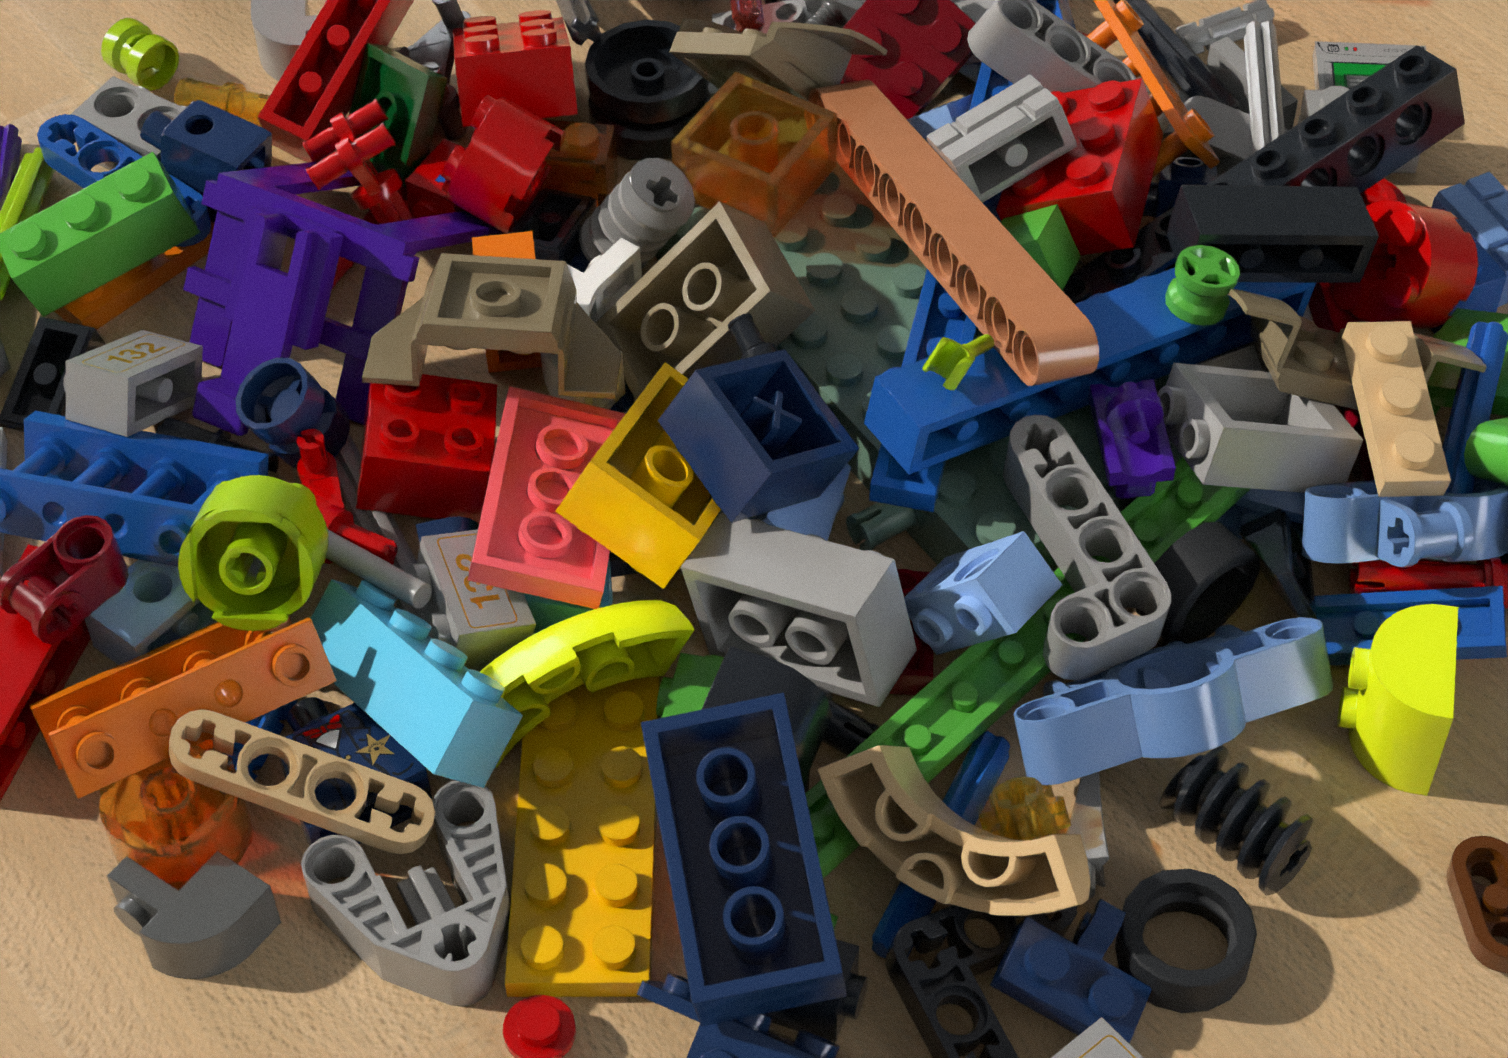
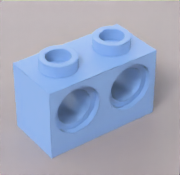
M1023 531L945 557L904 599L915 632L938 655L1016 633L1062 584Z

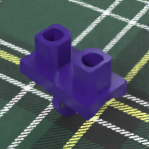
M1154 379L1142 380L1138 383L1126 382L1119 388L1109 387L1104 384H1090L1088 398L1108 486L1114 487L1115 496L1119 498L1151 496L1155 492L1156 482L1173 481L1176 466L1163 419L1164 413L1161 399L1157 395Z

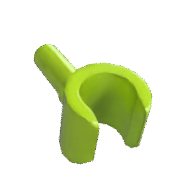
M985 334L967 344H960L952 339L943 337L927 359L922 370L924 372L933 371L946 379L943 387L954 391L975 361V358L994 347V339L991 335Z

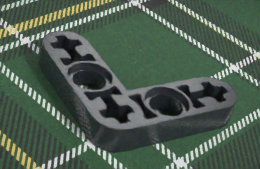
M952 905L912 920L902 926L897 932L886 953L885 965L891 981L933 1058H960V1056L976 1058L973 1050L980 1044H983L985 1047L978 1058H1019L974 976L999 966L1017 926L1016 919L1022 916L991 915ZM1078 906L1056 911L1051 920L1045 913L1029 916V918L1063 937L1077 915ZM971 919H982L991 923L998 931L1000 944L991 948L979 947L974 944L966 935L964 929L965 922ZM945 938H947L949 948L941 950L936 955L929 969L922 960L911 962L907 958L913 945L920 954H927L939 949ZM945 1004H954L965 1009L971 1016L973 1031L965 1035L949 1033L938 1022L936 1016L937 1008Z

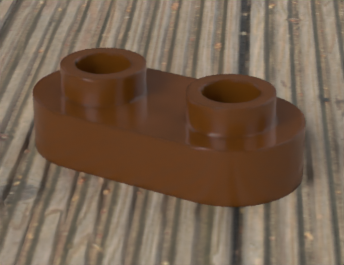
M1490 836L1470 837L1462 841L1453 852L1446 873L1447 884L1469 949L1474 957L1489 969L1508 973V946L1499 943L1493 938L1500 936L1508 939V844ZM1472 876H1482L1488 879L1492 885H1481Z

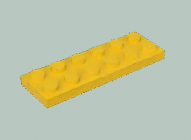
M661 676L633 679L602 688L595 692H590L582 684L549 702L550 716L522 738L505 972L507 997H530L534 995H549L553 997H641L637 995L642 980L651 981L656 803L641 722L659 719V716L656 714V705Z

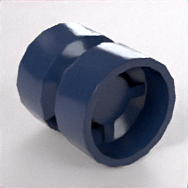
M274 358L263 362L249 372L241 383L235 399L237 415L246 427L259 439L268 443L269 448L291 467L297 469V463L301 458L297 437H302L300 433L304 430L317 429L321 431L324 435L326 451L334 457L338 455L346 444L350 432V420L346 410L295 360L291 358Z

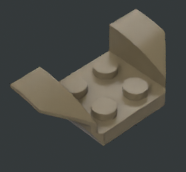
M683 19L669 52L741 106L808 110L810 91L814 88L840 84L852 54L886 56L888 50L856 31L827 25L771 22L768 32L765 34L754 29H744L743 33L725 25L710 21Z
M441 253L428 279L424 296L372 335L362 375V382L419 386L428 345L446 346L453 350L477 348L508 350L516 354H531L534 352L558 354V395L615 399L621 352L577 303V289L566 261Z
M1230 289L1229 295L1237 301L1245 314L1251 315L1250 335L1280 392L1358 410L1342 342L1345 328H1342L1339 333L1318 328L1315 323L1299 316L1291 306L1279 299L1243 290ZM1414 333L1426 384L1437 361L1485 372L1487 367L1483 361L1465 346Z

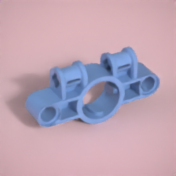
M1475 478L1471 494L1445 493L1444 496L1379 497L1375 480L1316 485L1306 488L1302 556L1313 561L1337 564L1384 560L1396 567H1411L1418 563L1419 559L1424 558L1443 560L1445 562L1486 560L1502 556L1505 553L1508 554V486Z
M1289 618L1246 632L1233 625L1226 624L1218 627L1215 630L1214 636L1188 644L1182 641L1170 642L1166 646L1150 649L1139 656L1086 679L1074 680L1065 684L1056 679L1046 682L1043 689L1044 697L1021 705L1013 714L1028 781L1037 785H1055L1141 757L1174 758L1208 751L1237 737L1243 731L1247 722L1328 695L1333 690V680L1323 623L1314 618Z

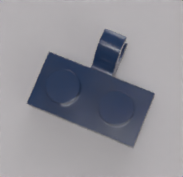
M1102 899L1097 901L1092 914L1086 912L1083 915L1072 942L1026 916L1016 926L990 983V986L1077 1036L1102 1017L1129 1044L1152 991L1150 986L1102 960L1107 949L1115 939L1126 914Z

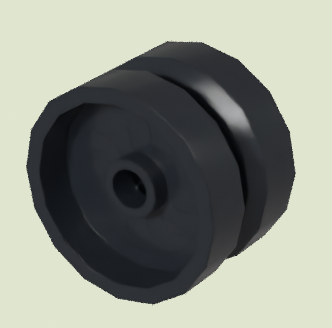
M647 19L622 23L602 33L600 39L589 47L585 61L586 83L590 94L588 99L589 119L594 138L606 150L630 160L641 161L645 158L669 159L693 149L707 134L711 120V98L708 91L709 81L669 52L677 31H679V25L668 21Z

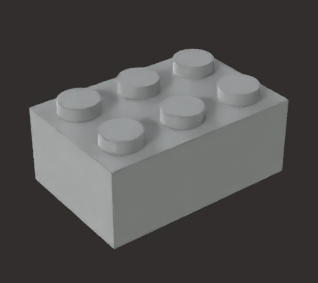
M721 512L681 566L710 655L725 657L729 646L769 657L796 669L817 686H821L831 693L880 707L917 651L895 559L883 556L876 551L852 548L827 541L813 534L804 535L768 525L758 519H744L731 523L726 515Z

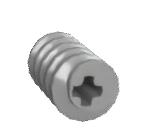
M645 158L636 163L622 181L614 187L611 194L606 196L601 205L594 210L591 217L585 220L579 230V243L583 254L589 262L596 256L603 255L620 238H623L640 247L641 269H643L647 262L656 255L659 249L664 247L667 241L676 234L678 229L688 221L693 213L695 198L692 185L684 172L672 162L661 158Z

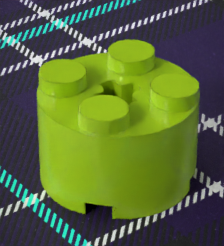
M263 475L242 476L216 485L203 503L179 552L178 570L180 580L185 592L195 603L198 598L204 606L214 612L211 618L233 629L261 631L275 628L286 622L289 616L295 613L301 606L303 607L310 597L328 552V529L324 517L316 505L315 495L302 484L288 483L275 477Z

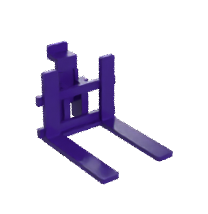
M317 162L219 173L217 181H206L201 203L217 210L205 270L196 266L188 267L183 290L199 296L189 342L203 346L202 361L217 367H223L219 378L198 383L192 411L193 417L234 435H246L249 428L242 423L236 413L235 399L241 383L249 372L268 360L290 358L293 345L308 350L319 347L320 343L346 354L335 399L344 407L349 415V420L364 425L370 383L362 382V375L371 337L401 314L408 282L415 280L420 259L415 254L420 251L472 242V237L505 233L466 211L385 224H372L297 196L296 194L361 185L350 171H347L344 175L318 190L306 171L307 167ZM290 237L295 239V245L289 271L286 273L281 271V265L287 238ZM339 256L366 266L352 327L325 317Z

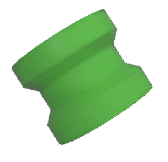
M1196 245L1181 251L1175 264L1176 278L1172 279L1165 294L1166 305L1176 317L1190 324L1202 326L1216 324L1224 318L1228 310L1230 289L1235 288L1240 276L1239 265L1225 251L1212 246Z

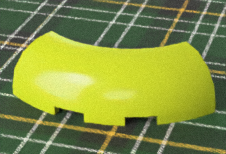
M662 600L618 603L581 613L558 622L528 637L493 660L480 672L499 682L505 688L501 697L523 715L495 768L499 766L509 751L529 731L550 716L548 703L582 684L590 692H595L602 688L633 679L664 676L695 630L688 618L676 605Z

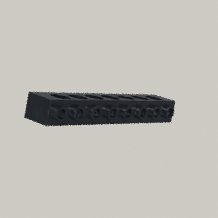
M1416 45L1207 185L1357 187L1361 194L1465 124L1457 69ZM1174 207L1139 229L1135 247L1107 251L1071 274L1063 292L1076 304L1094 294L1106 293L1131 284L1141 277L1153 276L1175 268L1176 258L1166 234Z

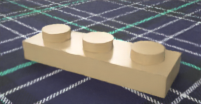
M1411 321L1348 322L1342 336V342L1378 496H1444L1451 479Z

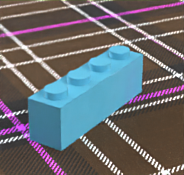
M331 579L310 619H312L337 681L334 684L431 773L484 788L523 717L519 711L501 697L505 688L491 677L466 668L464 664L468 657L462 651L444 641L431 638L428 635L432 629L430 624L408 611L394 607L397 597L366 580H361L359 586L355 587Z

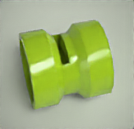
M129 17L119 20L106 32L102 41L101 54L105 63L117 72L127 74L132 82L149 91L160 89L166 85L177 70L179 64L178 48L163 36L153 34L148 26L137 19Z

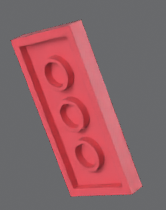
M509 386L468 581L587 608H599L604 592L610 550L589 535L581 532L574 524L555 511L626 413Z

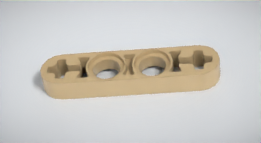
M201 709L188 712L180 717L172 727L169 739L171 764L179 774L189 780L390 853L405 854L414 852L425 843L430 835L435 816L433 802L424 790L414 784L215 711ZM202 732L209 733L214 736L213 748L231 756L233 755L234 743L243 744L244 747L238 756L236 773L226 771L228 756L222 753L207 750L203 754L202 759L193 758L190 756V743L185 739L197 741ZM263 754L276 755L287 764L289 774L278 785H260L249 775L248 765L251 761ZM326 779H342L353 788L356 798L352 805L346 809L338 811L329 810L323 807L316 799V787ZM368 791L378 794L374 808L395 814L400 805H406L413 809L411 820L420 824V826L408 824L403 833L396 832L390 828L392 817L375 809L371 811L369 822L359 820L364 811Z

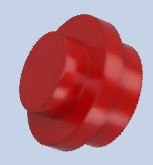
M534 995L517 1002L505 1016L503 1022L505 1045L510 1054L515 1058H563L575 1041L576 1023L574 1015L563 1001L553 996Z

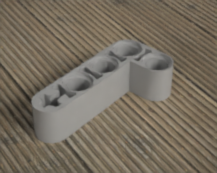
M1031 415L1020 419L1010 431L1003 478L1009 491L1075 592L1057 602L1051 612L1043 646V657L1047 667L1054 674L1068 680H1082L1139 656L1153 648L1161 636L1170 608L1171 591L1167 582L1066 429L1057 420L1044 415ZM1058 505H1070L1077 510H1066ZM1091 556H1103L1112 562H1099ZM1124 608H1137L1145 612L1147 615H1133L1127 612ZM1077 633L1086 637L1089 641L1076 642L1065 634Z

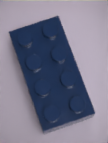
M784 693L641 722L690 994L701 1027L846 997L847 993Z

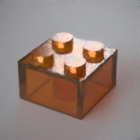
M735 72L671 141L672 163L684 172L691 183L695 204L711 210L720 201L765 222L775 238L837 166V113Z

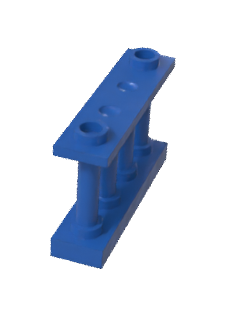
M34 411L24 419L25 461L14 470L0 468V533L47 541L64 523L73 518L84 515L98 516L106 520L111 526L123 557L178 567L181 545L203 503L216 485L242 476H268L269 454L142 430L129 437L66 420V416Z

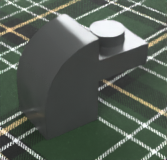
M219 851L179 891L128 856L107 875L117 901V905L114 907L115 914L128 929L141 937L152 968L175 978H207L234 968L247 959L281 923L271 886Z

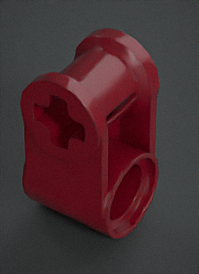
M90 515L76 517L64 523L53 536L24 560H20L12 565L2 575L0 579V608L10 614L19 613L31 623L32 633L43 643L53 644L68 637L86 617L109 598L118 594L126 585L129 576L128 568L111 526L106 520ZM25 580H29L28 586L24 584Z

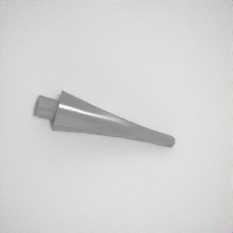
M1099 772L1080 778L1077 796L1066 834L1081 835L1088 860L1091 881L1089 899L1095 895L1096 884L1101 887L1105 886L1103 865L1110 859L1103 821Z

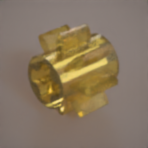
M1025 776L1015 777L999 784L993 790L992 795L988 797L992 811L979 815L983 830L994 835L1022 841L1059 834L1060 829L1071 826L1064 797L1054 796L1051 785H1042L1039 780Z

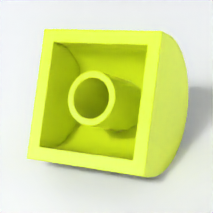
M1439 604L1416 605L1400 610L1387 618L1378 628L1370 649L1354 647L1350 661L1348 687H1343L1341 691L1337 726L1349 728L1350 744L1356 758L1376 779L1403 792L1428 795L1453 721L1458 607Z

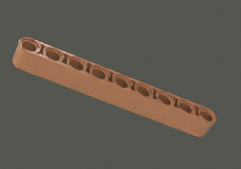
M867 79L814 88L810 91L808 96V115L816 138L983 335L989 334L993 337L996 351L1026 385L1034 386L1093 373L1097 369L1099 345L1095 330L1088 318L872 81Z

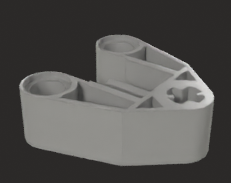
M455 780L441 787L434 796V822L441 854L450 870L452 883L464 903L463 905L455 907L434 867L425 871L421 865L408 870L409 878L397 883V888L416 923V926L407 929L380 874L376 876L361 846L355 840L343 835L322 837L312 843L303 854L301 867L314 913L381 979L448 1005L467 1006L475 1004L484 998L493 986L508 938L510 900L492 792L486 785L482 788ZM466 821H476V822H475L474 824H472V825H468V826H457L458 824H460V823H462V822H466ZM349 877L346 880L339 883H328L335 878Z

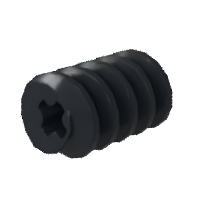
M1221 745L1212 749L1206 755L1195 757L1180 769L1163 791L1159 805L1162 809L1174 808V817L1182 826L1191 827L1195 825V835L1201 842L1205 844L1216 842V852L1224 861H1235L1238 859L1237 870L1245 879L1259 877L1258 887L1261 892L1266 896L1273 895L1296 876L1308 859L1312 846L1306 837L1313 824V818L1305 814L1290 825L1287 824L1284 820L1292 805L1291 800L1285 796L1269 807L1265 806L1263 802L1269 792L1270 783L1262 779L1247 790L1243 788L1242 785L1248 775L1249 766L1244 762H1240L1227 772L1221 770L1228 756V749Z

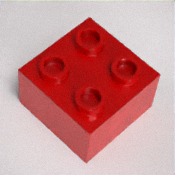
M422 374L419 386L370 383L364 418L356 509L433 519L461 516L471 518L479 524L495 451L498 384Z

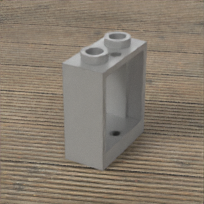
M1173 363L1166 386L1162 387L1158 393L1163 407V419L1168 438L1203 485L1305 493L1306 488L1311 486L1347 483L1363 442L1360 435L1333 404L1280 392L1270 372Z

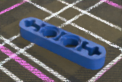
M63 114L54 116L46 120L39 127L37 133L44 161L51 168L83 189L143 157L76 115ZM74 143H77L79 150L78 152L76 150ZM99 163H118L115 168L100 173L90 171ZM169 174L180 189L201 232L176 246L186 247L195 245L208 236L212 227L207 206L201 204L203 196L199 192Z

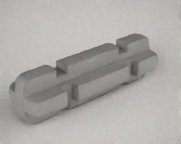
M1256 0L1244 4L1243 11H1241V7H1235L1200 19L1198 26L1193 21L1178 26L1175 31L1198 55L1205 51L1204 46L1209 50L1210 44L1227 36L1233 42L1244 39L1246 26L1250 22L1255 20L1259 23L1265 21L1273 23L1275 14L1273 8L1269 7L1266 0Z

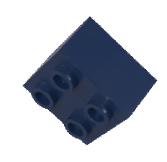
M786 349L695 370L658 420L676 445L679 453L686 459L711 494L714 502L721 508L731 523L820 497L859 450V447Z

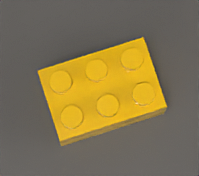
M666 362L588 463L555 511L574 524L581 532L592 537L628 563L634 570L645 575L663 589L700 542L721 510L658 422L659 418L688 381L687 377Z

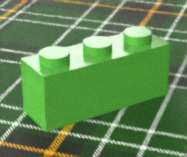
M151 152L1 232L0 253L12 280L44 317L201 232L180 189L155 153Z

